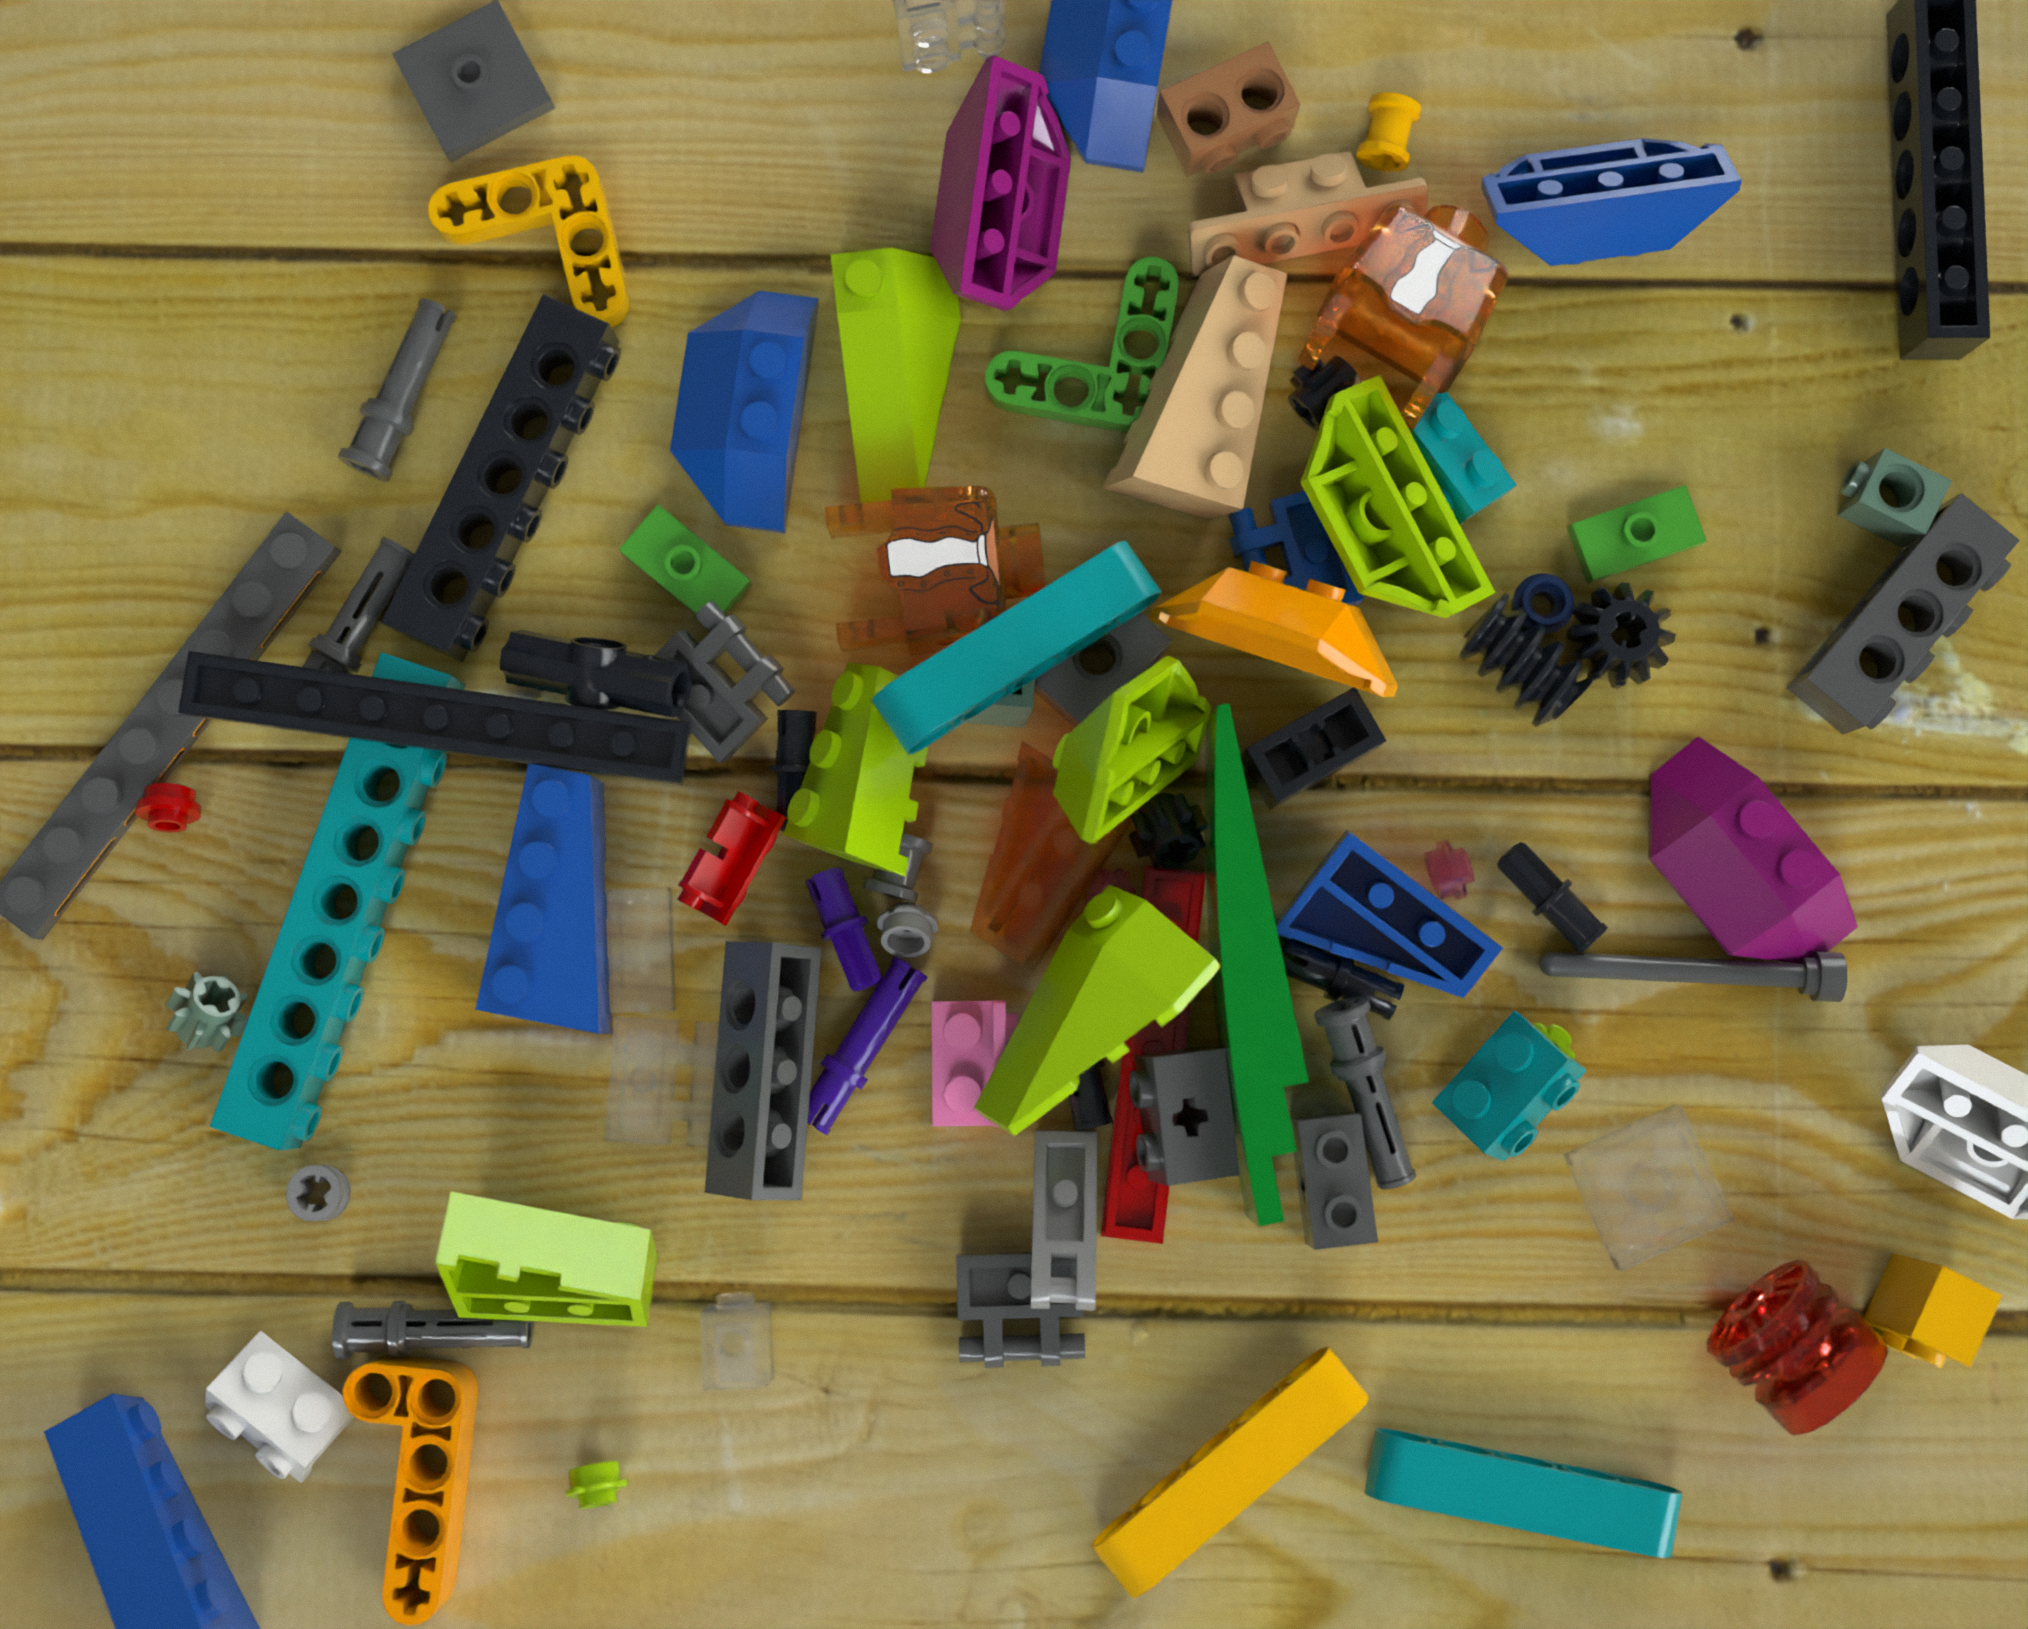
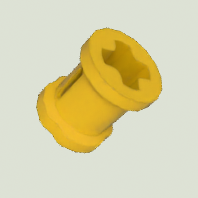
M1392 92L1376 93L1369 99L1367 110L1371 115L1366 141L1359 144L1356 159L1362 165L1372 170L1402 172L1408 168L1411 157L1406 151L1412 124L1419 121L1422 108L1416 100L1403 94Z

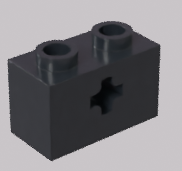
M1353 687L1247 747L1240 756L1252 781L1269 810L1375 751L1387 740L1359 692Z

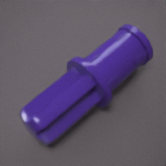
M841 867L831 868L812 876L811 879H807L805 885L815 903L825 930L821 933L822 940L832 941L850 988L854 992L862 991L879 983L882 975L863 931V927L869 921L866 916H860L849 891L843 869Z

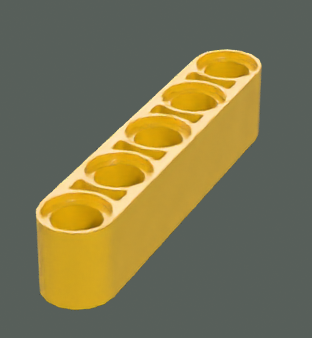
M1329 1346L1318 1349L1113 1520L1094 1539L1091 1548L1131 1598L1134 1599L1141 1596L1356 1416L1369 1400L1368 1393Z

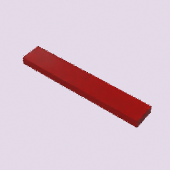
M1145 865L1140 898L1148 901L1198 944L1206 873L1166 869L1163 867L1156 869L1153 866ZM1191 1001L1176 1017L1162 1027L1154 1019L1124 1041L1130 1051L1121 1057L1100 1236L1163 1244L1170 1186L1149 1181L1147 1172H1143L1140 1168L1136 1153V1138L1138 1134H1143L1140 1108H1135L1131 1100L1129 1075L1131 1071L1135 1070L1134 1055L1186 1048ZM1173 1113L1172 1120L1174 1125H1177L1178 1113Z

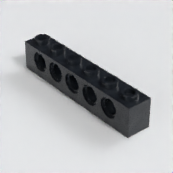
M1898 0L1886 14L1899 355L1900 360H1960L1990 338L1976 0Z
M542 295L381 621L383 624L405 637L462 663L469 651L475 652L480 647L489 627V620L485 617L495 597H502L509 589L514 578L516 567L512 562L522 542H530L538 530L542 518V511L539 509L548 488L555 489L561 482L568 465V456L565 453L574 435L583 434L592 419L595 404L591 400L601 380L608 381L619 363L621 350L618 348L620 342L609 323L547 295ZM561 364L574 365L573 375L567 382L560 385L548 384L549 375L555 367ZM536 417L548 418L547 428L542 435L535 439L522 438L523 428L529 420ZM511 470L521 471L520 483L513 491L506 494L496 493V483L502 474ZM483 524H493L494 535L492 540L482 548H470L469 540L474 529ZM466 578L467 590L463 598L455 603L445 604L443 591L446 585L453 579Z

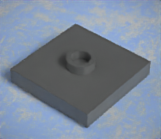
M498 0L392 53L450 162L556 108Z

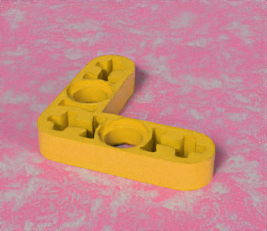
M577 155L562 156L457 181L440 187L432 195L428 204L429 218L438 233L447 242L455 245H469L554 224L568 287L575 308L609 323L611 328L619 325L626 318L630 309V297L606 195L594 166L586 158ZM573 175H578L582 183H585L580 186L582 202L587 210L585 212L576 213L573 201L568 192L564 190L569 187L568 178ZM513 187H524L532 192L530 206L519 214H509L501 209L503 195ZM487 195V203L495 216L489 220L482 211L485 206L480 199ZM463 203L468 211L463 215L464 224L454 226L450 218L447 217L453 215V205ZM584 229L600 231L603 234L604 242L596 254L583 257L572 251V241L579 231ZM599 272L601 282L608 294L616 295L607 299V309L603 311H597L594 304L588 302L595 298L593 282L588 273Z

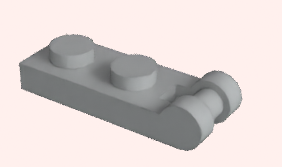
M1035 1131L1031 1309H1050V1303H1076V1310H1095L1097 1132ZM1051 1260L1077 1261L1076 1277H1051Z

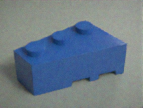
M1347 829L1275 921L1278 935L1290 939L1293 938L1328 950L1336 955L1372 965L1389 973L1461 998H1465L1503 949L1492 938Z

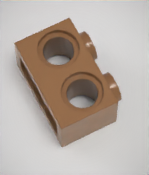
M1269 41L1161 90L1156 116L1186 176L1189 177L1202 170L1206 174L1221 171L1237 159V154L1258 145L1259 149H1267L1282 142L1290 135L1291 129L1294 128L1300 102ZM1252 95L1261 96L1269 102L1271 107L1264 110H1255L1248 107L1243 99ZM1196 120H1206L1211 122L1217 128V131L1210 135H1200L1195 133L1189 127V124Z

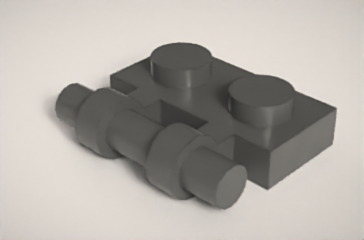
M710 601L695 615V618L709 632L700 643L687 630L677 631L654 656L687 663L688 672L692 676L691 694L684 705L682 715L677 716L680 721L691 722V733L720 763L729 760L768 720L765 714L752 701L761 691H764L779 707L788 701L796 690L782 676L781 673L784 670L782 665L771 654L765 657L744 635L747 630L744 624L734 614L727 616L714 601ZM724 651H727L746 672L737 684L716 663V659Z
M1032 1252L956 1255L958 1320H983L984 1336L959 1337L960 1363L985 1362V1368H1004V1361L1041 1360V1366H1060V1359H1085L1084 1333L1059 1334V1317L1084 1316V1310H1076V1303H1050V1309H1031ZM1051 1260V1277H1076L1077 1261ZM1040 1318V1335L1003 1336L1002 1319Z

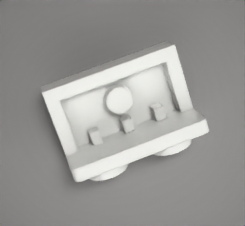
M261 1330L206 1388L205 1406L210 1410L206 1415L208 1421L229 1439L235 1440L241 1435L259 1449L255 1454L257 1460L269 1472L280 1479H285L290 1474L302 1483L311 1473L313 1463L354 1418L345 1406L343 1395Z

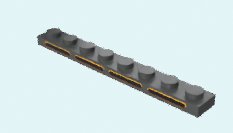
M286 511L1 880L0 915L32 939L43 940L138 817L135 813L136 802L143 798L144 788L151 784L164 783L213 720L185 716L178 713L188 651L258 661L342 551Z

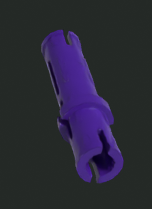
M896 956L893 957L890 967L834 1055L831 1056L827 1053L821 1062L825 1069L810 1091L807 1124L811 1125L812 1123L815 1129L825 1135H828L831 1131V1126L855 1088L857 1087L862 1090L868 1081L864 1077L865 1072L921 984L928 978L925 974L917 969H913L911 965Z

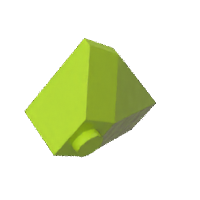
M896 248L830 254L862 510L922 504L937 436L936 430L941 407L949 381L951 361L961 325L958 295L953 294L935 257Z
M1109 884L1101 894H1098L1087 903L1084 912L1066 931L974 1108L984 1118L1013 1136L1017 1135L1075 1092L1080 1081L1079 1075L1106 1056L1114 1063L1130 1051L1124 1041L1154 1019L1162 1027L1176 1017L1221 968L1220 964L1212 955L1148 901Z

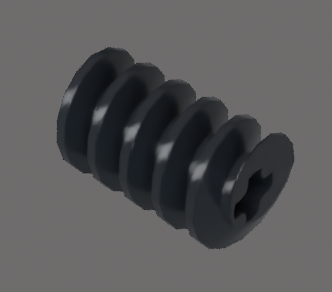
M1505 592L1465 633L1463 637L1466 640L1459 657L1464 661L1482 653L1484 657L1477 674L1483 677L1499 669L1502 675L1495 690L1501 694L1518 686L1521 690L1513 707L1518 711L1536 703L1539 707L1532 724L1538 727L1548 721L1557 719L1583 694L1596 679L1597 675L1589 676L1577 682L1576 679L1582 667V661L1579 658H1573L1561 665L1557 664L1564 645L1557 641L1541 649L1539 645L1546 628L1540 624L1524 632L1521 631L1527 611L1522 607L1504 615L1502 612L1509 598V594Z

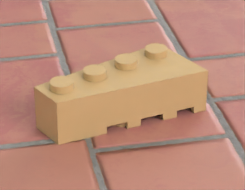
M1233 255L1200 274L1171 337L1173 344L1162 367L1157 368L1148 387V390L1151 392L1139 418L1131 424L1123 442L1126 444L1117 466L1110 470L1102 487L1103 489L1208 520L1243 510L1287 273Z

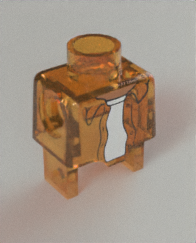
M1399 204L1391 205L1384 211L1339 269L1318 311V322L1314 326L1297 361L1313 370L1334 336H1340L1419 383L1418 388L1401 414L1407 427L1414 430L1435 394L1446 393L1472 354L1508 281L1509 274L1507 268L1501 262L1486 254L1490 239L1481 221L1469 211L1453 205L1442 204L1434 206L1424 216L1419 215L1406 206Z
M985 486L891 488L892 500L825 507L826 526L831 539L891 533L888 540L877 549L880 580L890 585L900 596L903 608V616L836 623L837 642L842 652L908 646L910 656L942 651L1007 611L1006 599L1029 597L1045 587L1039 523L999 526L995 495L991 489Z

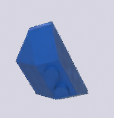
M1173 0L1051 1L1039 74L1044 76L1049 91L1046 97L1060 125L1074 142L1076 150L1086 164L1144 173Z
M1635 139L1526 154L1504 165L1497 173H1490L1482 177L1481 189L1496 225L1547 264L1555 266L1562 264L1576 265L1591 260L1620 256L1632 257L1643 253L1670 250L1739 192L1742 180L1723 144L1705 143L1699 148L1682 141Z
M758 291L690 331L687 335L670 451L726 526L785 533L819 308L818 298Z

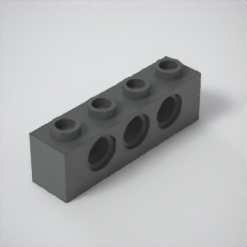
M1962 493L1940 505L1927 534L1902 548L1786 688L1843 735L1865 726L1870 730L1875 728L1895 707L1896 701L1890 696L1904 680L1907 683L1913 682L1931 664L1935 655L1929 649L1941 635H1944L1946 638L1951 636L1970 617L1973 609L1967 604L1977 591L1981 589L1986 592L2006 574L2011 563L2005 558L2020 540ZM1937 561L1945 563L1950 568L1953 575L1952 586L1947 585L1939 578L1936 571ZM1899 606L1907 608L1913 614L1915 619L1914 632L1908 631L1899 622ZM1861 651L1867 652L1875 659L1878 668L1875 679L1867 676L1862 671L1859 664Z
M726 941L705 1193L746 1200H801L821 948L779 943Z

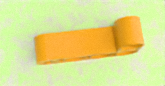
M386 1355L353 1370L346 1379L343 1388V1401L348 1412L359 1420L402 1426L382 1597L383 1606L387 1614L397 1623L411 1626L419 1625L430 1619L452 1596L456 1585L479 1390L478 1381L473 1371L465 1364L456 1361L409 1356L393 1359L390 1358V1355ZM373 1373L382 1374L389 1380L392 1386V1396L389 1403L380 1402L372 1396L369 1390V1380ZM435 1379L444 1380L452 1386L455 1392V1403L452 1409L441 1408L434 1402L431 1396V1386ZM426 1444L439 1446L444 1451L448 1464L445 1473H437L427 1467L423 1459V1451ZM417 1510H428L436 1516L440 1527L438 1537L424 1535L418 1529L415 1519ZM433 1557L429 1562H427L424 1565V1559ZM419 1573L420 1589L430 1591V1594L425 1599L420 1598L418 1587L410 1585V1581Z

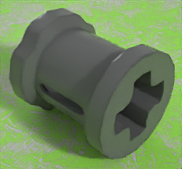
M902 833L899 854L909 858L906 877L875 868L873 877L865 879L863 888L916 903L919 895L914 890L922 858L924 854L931 853L933 843Z

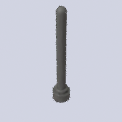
M1815 951L1813 957H1802L1800 963L1592 953L1579 954L1570 952H1547L1542 955L1539 961L1541 971L1547 976L1798 988L1800 994H1808L1812 1001L1841 1002L1847 988V964L1844 955L1839 952Z

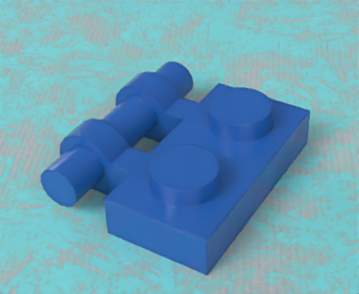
M1305 491L1270 501L1268 506L1274 523L1272 525L1257 528L1251 508H1244L1228 515L1234 537L1230 538L1229 541L1234 557L1241 558L1244 571L1248 572L1251 560L1268 565L1264 551L1280 546L1289 574L1288 577H1285L1283 583L1306 590L1309 579L1344 589L1345 593L1342 602L1356 606L1364 600L1363 595L1358 593Z

